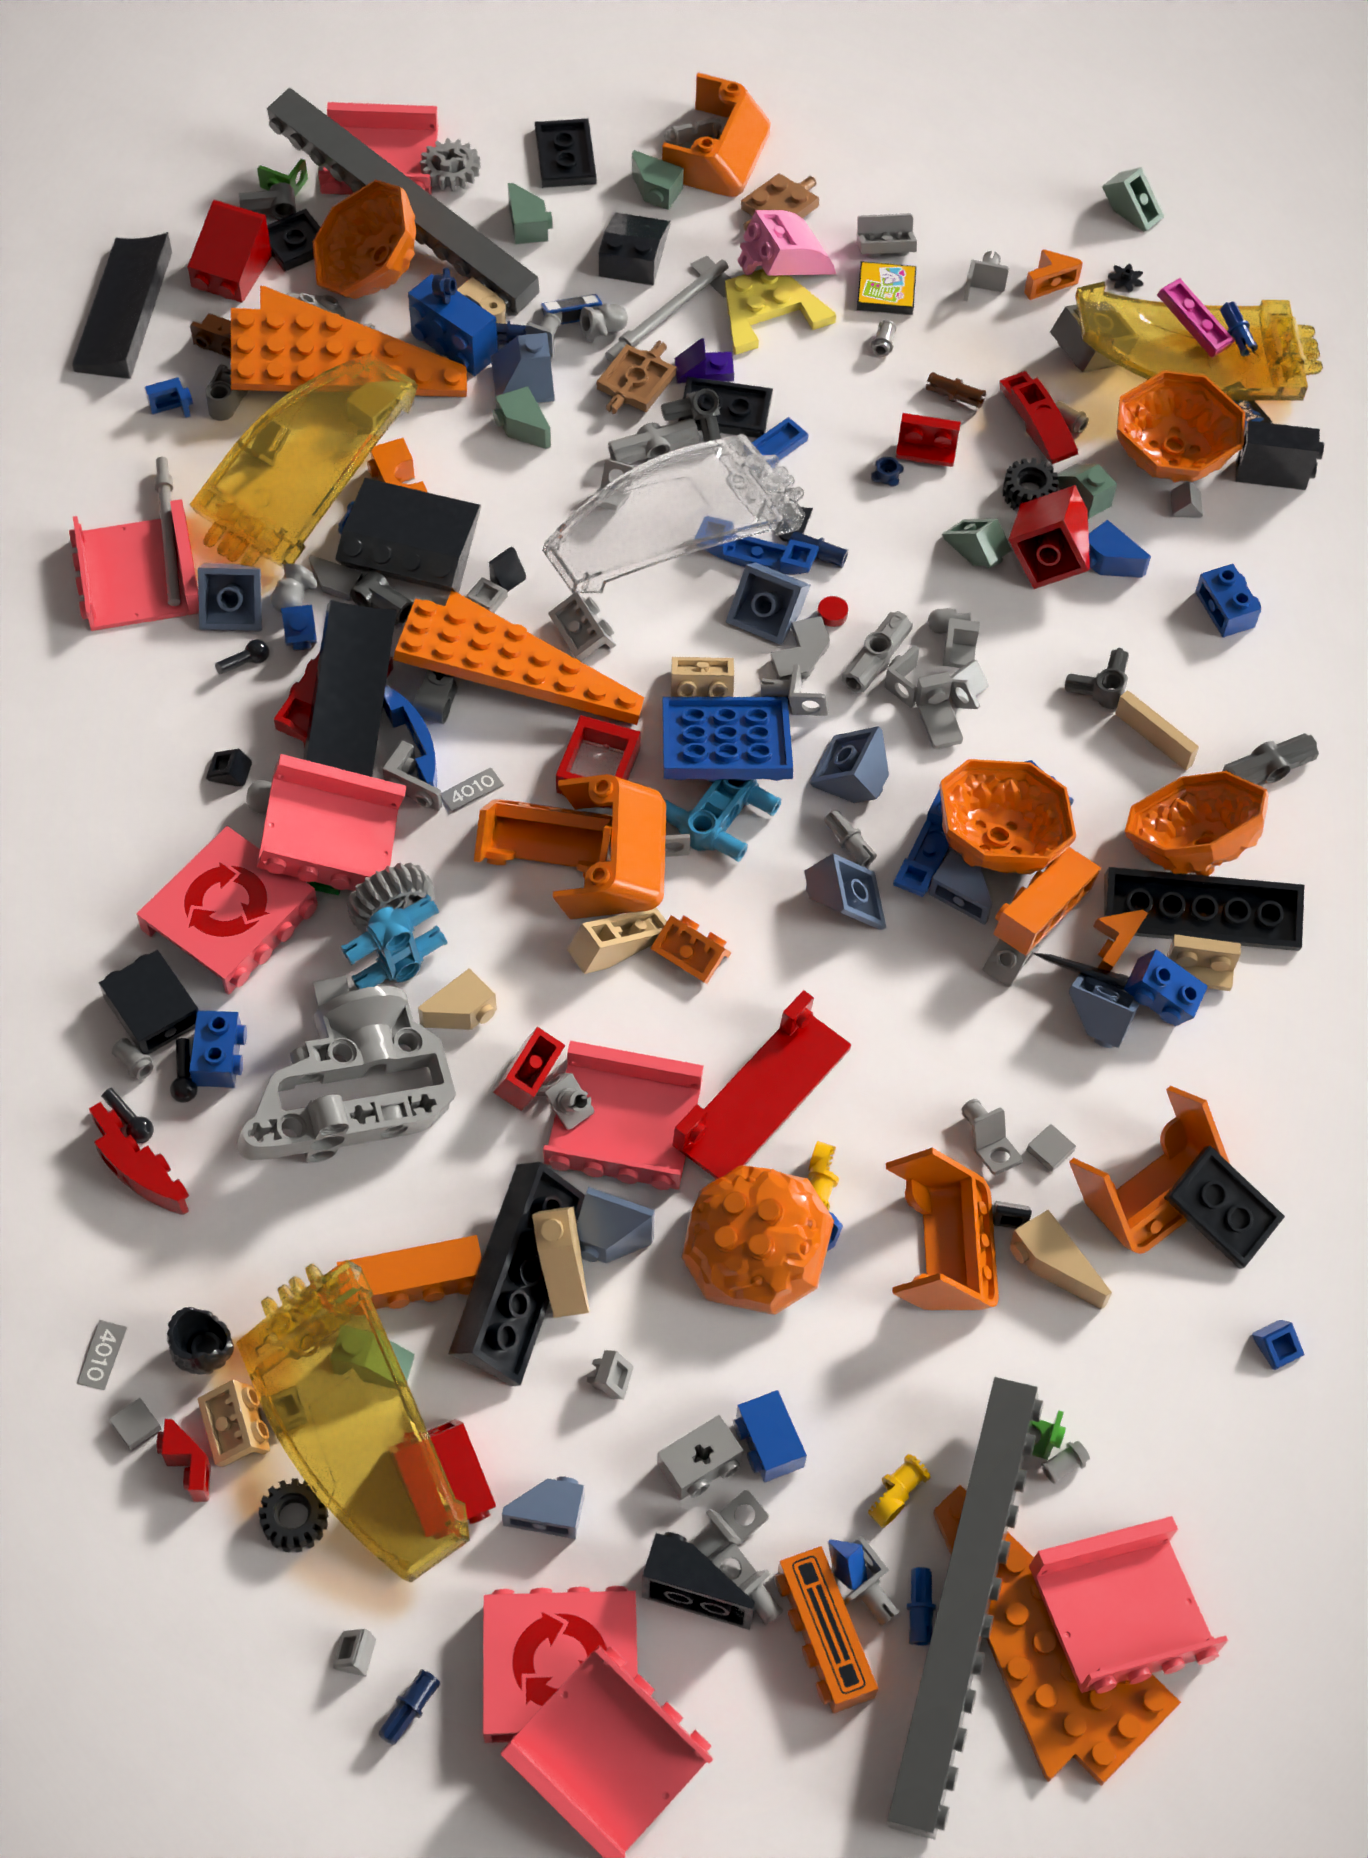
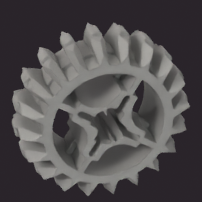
M397 863L394 867L388 865L384 870L376 871L371 877H365V882L355 886L356 891L349 895L350 899L346 904L353 925H356L357 929L363 934L366 932L365 928H367L369 919L380 909L385 907L405 909L424 898L427 894L432 900L436 896L432 880L422 870L420 865Z

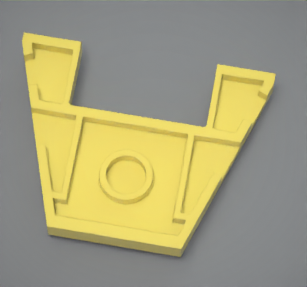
M759 269L751 275L743 274L725 280L726 303L730 319L733 353L735 355L758 348L759 339L750 325L797 310L802 312L812 330L836 323V313L790 275L767 276L764 269Z

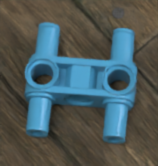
M738 779L709 781L712 785L694 809L689 812L664 799L666 802V822L678 828L680 834H690V847L697 851H713L716 849L737 862H740L744 857L748 844L726 833V830L745 805L751 804L773 817L777 813L782 800L759 787V783L755 779L747 781ZM699 829H704V830H707V831H705V832H700V831H697V830H699Z
M428 894L405 909H393V907L380 909L369 919L365 933L340 946L351 965L376 951L378 957L376 958V963L351 976L357 989L375 987L385 980L407 981L420 970L421 962L424 961L423 957L448 944L442 931L440 932V928L437 925L414 939L412 933L414 927L439 913L436 904Z

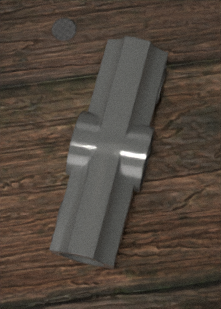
M1306 733L1275 744L1274 741H1268L1258 746L1251 755L1224 765L1222 771L1232 773L1254 784L1264 780L1268 783H1274L1284 778L1291 769L1316 760L1319 755L1317 742L1312 735H1307Z

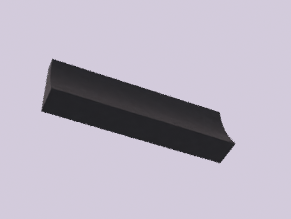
M168 232L145 238H115L72 363L74 372L131 379L172 255Z
M330 600L327 604L303 760L370 777L373 776L396 609L363 607Z
M1109 867L1104 874V917L1144 910L1148 914L1134 936L1173 939L1175 934L1241 943V946L1299 951L1302 948L1305 885Z
M541 1161L516 1165L448 1355L472 1364L510 1386H521L550 1302L537 1250L532 1214L539 1211L574 1206L577 1223L585 1194Z

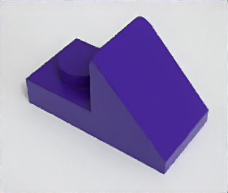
M704 338L699 339L674 358L677 384L686 383L687 376L723 382L734 381L732 351L706 353Z

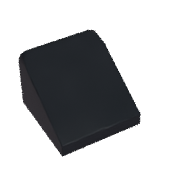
M509 547L489 561L490 581L506 589L507 592L526 579L524 568L513 547Z
M239 748L215 752L206 779L227 785L244 786L252 766V760Z
M995 1201L993 1224L1017 1229L1030 1221L1032 1210L1029 1206Z

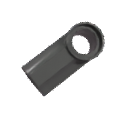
M276 183L269 191L239 193L241 208L266 216L272 215L276 220L296 213L295 193L290 184Z
M370 570L349 592L352 600L358 606L396 609L395 624H403L407 621L413 605V601L391 588L387 579L376 570Z

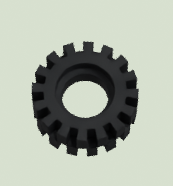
M1027 458L1021 459V464L1015 461L1012 467L1009 466L1005 474L1002 491L1006 504L1011 502L1010 508L1015 510L1017 507L1020 508V505L1025 502L1056 492L1059 480H1057V472L1053 473L1054 468L1051 465L1046 468V462L1043 460L1040 464H1037L1036 458H1032L1031 463H1028ZM1030 482L1038 485L1041 489L1028 490L1020 484Z
M291 1478V1484H286V1481L283 1480L279 1482V1488L275 1489L272 1486L268 1489L269 1496H263L261 1500L262 1508H259L258 1514L267 1540H270L275 1548L282 1547L284 1552L290 1553V1548H295L297 1553L303 1552L302 1547L305 1545L309 1549L315 1546L313 1541L316 1538L319 1541L324 1536L322 1531L323 1529L327 1530L328 1527L327 1517L329 1515L324 1497L321 1496L320 1490L316 1486L312 1488L311 1483L306 1480L301 1484L298 1478ZM291 1503H300L308 1510L307 1520L297 1528H287L281 1524L279 1519L282 1509Z

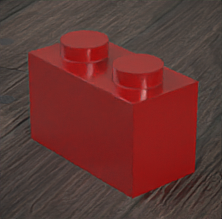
M537 1026L522 1044L493 1093L522 1111L535 1097L566 1045Z

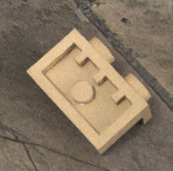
M672 657L671 697L734 696V658Z
M1174 934L1167 957L1206 984L1207 988L1231 991L1234 969L1241 955V943Z
M231 1380L197 1398L215 1465L224 1467L252 1452L266 1454L270 1451L268 1442L269 1431L266 1424L262 1421L258 1407L260 1399L258 1393L251 1385Z

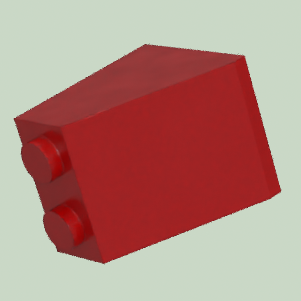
M214 199L187 266L191 287L243 303L272 257L266 215Z
M1075 485L1020 505L1008 540L1033 589L1089 571L1088 510Z
M456 1419L388 1448L422 1531L427 1537L434 1535L435 1539L443 1538L456 1531L454 1525L467 1519L470 1524L484 1520L490 1516L489 1510L497 1507L463 1422Z

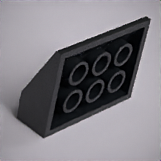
M364 478L342 530L335 560L341 565L365 572L376 570L386 577L459 593L481 505Z

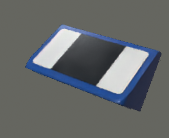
M597 294L541 303L543 315L552 313L559 317L561 320L560 324L562 325L579 322L583 307H591L597 310L603 304Z

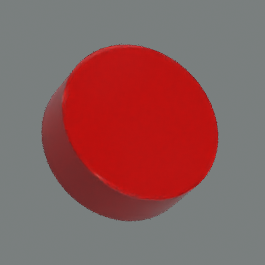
M837 596L825 597L819 602L817 616L822 617L826 626H840L847 620L848 604L844 599Z

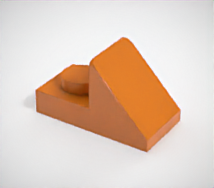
M1042 250L1038 268L1028 272L1024 291L1025 295L1029 300L1078 284L1083 265L1082 261L1049 250Z
M1138 910L1098 918L1095 921L1093 927L1114 940L1113 942L1108 938L1098 953V956L1103 958L1098 968L1107 971L1113 969L1148 914L1146 911Z

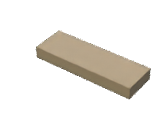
M1127 690L1120 696L1115 715L1184 770H1188L1195 761L1199 746Z

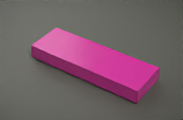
M1181 278L1160 289L1157 296L1211 358L1231 347L1235 342L1234 338Z

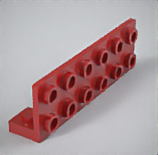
M805 990L783 1011L780 1028L704 1109L696 1104L674 1129L672 1146L715 1179L723 1177L740 1165L745 1166L851 1049V1043L813 1016L814 1013L811 1009L814 997Z

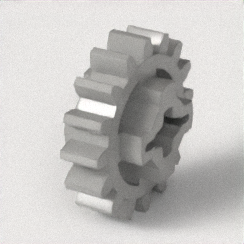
M446 138L444 144L437 140L435 141L436 147L427 146V153L421 154V173L430 174L431 186L434 187L439 184L442 191L446 186L450 187L451 191H455V186L465 189L466 182L473 184L474 177H479L480 157L477 155V149H471L470 143L461 145L460 139H457L455 143H451L450 139Z

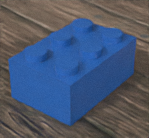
M431 274L408 292L411 332L417 340L423 341L434 348L439 355H444L450 360L465 365L467 372L476 376L491 363V356L498 351L496 317L457 290L454 295H451L450 303L444 304L443 298H436L433 294L432 280L434 275Z

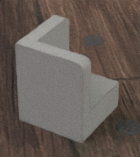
M949 618L943 666L962 668L970 661L975 660L980 622Z

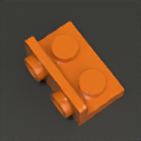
M670 915L650 949L708 984L724 956L729 958L732 953L724 948L727 941L712 932L707 937L697 931L700 925L685 915L680 920Z

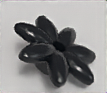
M1127 264L1123 269L1118 265H1114L1115 273L1108 275L1109 280L1116 281L1114 284L1115 289L1125 285L1126 290L1132 292L1133 285L1141 287L1144 284L1138 279L1143 275V271L1133 272L1131 264Z

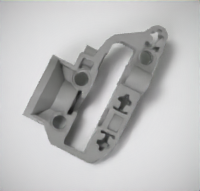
M391 986L367 987L350 991L323 1004L314 1014V1022L319 1039L305 1041L306 1046L293 1050L290 1053L292 1065L278 1070L270 1077L255 1117L248 1120L243 1126L237 1141V1149L244 1158L249 1160L275 1159L304 1153L307 1162H320L333 1157L339 1147L405 1136L428 1129L448 1110L450 1102L456 1096L441 1039L413 1021L407 995L400 988ZM399 1044L407 1045L412 1051H404L400 1048ZM333 1055L343 1056L347 1062H339ZM383 1064L384 1073L428 1067L434 1086L346 1101L342 1100L341 1095H326L317 1098L313 1102L310 1100L305 1108L287 1111L283 1110L278 1093L283 1090L294 1089L296 1085L318 1081L321 1084L361 1078L365 1076L369 1068ZM282 1130H293L297 1137H288Z

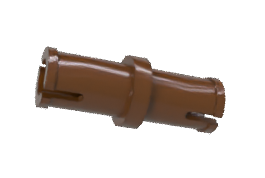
M931 372L927 379V382H930V384H926V390L947 396L952 402L958 400L975 406L978 409L984 403L985 398H982V396H986V391L966 385L961 379L956 378L952 380L935 372Z

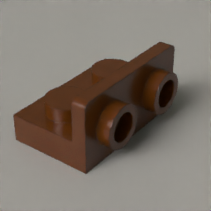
M208 313L202 323L195 321L191 323L190 329L194 345L231 359L230 320Z

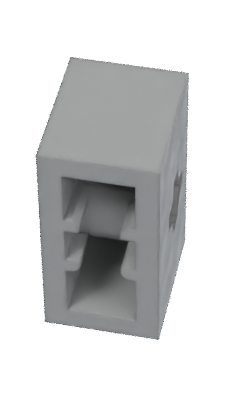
M718 1415L659 1451L657 1454V1465L680 1500L689 1495L695 1498L705 1492L710 1487L709 1483L719 1476L725 1479L737 1472L741 1467L740 1463H742L744 1450L721 1416ZM699 1456L702 1460L709 1458L708 1464L705 1465L702 1461L696 1462V1457Z

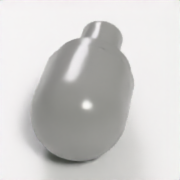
M952 608L936 609L928 617V626L935 633H947L949 618L971 621L970 613L957 614L956 609L952 610Z

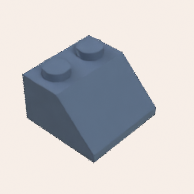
M759 563L747 564L729 610L726 623L782 645L791 630L792 622L797 620L802 611L811 585Z

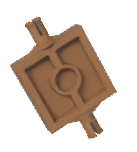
M778 173L742 199L741 209L752 217L756 210H784L804 218L819 207V197L808 191L816 186V180L809 175L802 182L795 183ZM751 219L743 224L745 231L747 230V227Z
M657 341L650 351L639 350L626 344L597 380V390L613 397L606 405V410L609 413L612 411V414H616L623 403L647 412L676 376V367L660 358L664 351L667 350L664 342Z

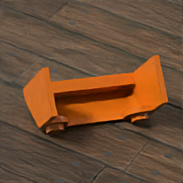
M697 73L695 110L726 117L728 121L719 140L711 137H701L694 141L691 149L664 142L662 146V160L684 168L683 185L728 197L738 196L744 191L768 139L770 120L742 84Z
M609 774L558 780V787L575 810L613 805L610 861L595 863L587 870L584 888L553 891L554 900L568 918L579 919L649 911L659 906L664 897L666 802L662 795L655 789Z
M494 799L481 808L479 812L474 862H481L484 858H487V863L493 865H506L507 860H513L514 858L577 867V870L583 872V877L585 878L587 870L592 865L598 862L610 861L612 815Z
M1169 1086L1166 1091L1176 1117L1164 1126L1160 1135V1143L1164 1154L1118 1189H1116L1108 1173L1076 1158L1069 1161L1085 1204L1124 1247L1138 1254L1149 1251L1188 1221L1164 1197L1205 1146L1210 1145L1230 1164L1207 1100L1173 1086Z
M933 1147L886 1162V1169L906 1180L905 1199L908 1205L923 1214L927 1273L915 1276L911 1282L892 1287V1293L923 1310H984L996 1306L999 1293L990 1188L985 1179Z

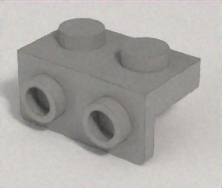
M912 214L858 216L856 243L860 253L865 254L867 257H879L883 253L906 256L909 252H917V240L913 233Z

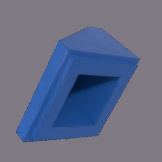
M1278 1320L1252 1333L1255 1343L1274 1370L1305 1355L1292 1322Z
M830 1539L828 1546L834 1576L850 1590H856L868 1579L862 1545Z

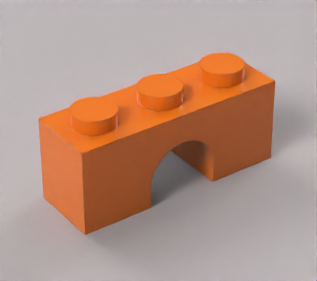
M404 438L369 447L371 460L367 461V467L372 478L377 477V480L428 492L423 481L414 484L403 483L415 478L413 458Z

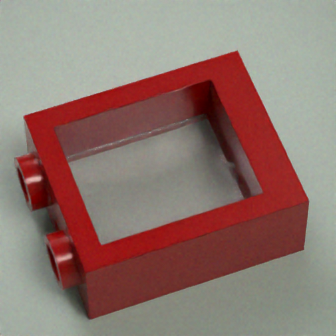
M580 715L556 773V793L562 794L565 797L558 787V780L604 774L628 780L640 752L641 732ZM611 805V806H602L601 808H606V807L612 808L613 805Z

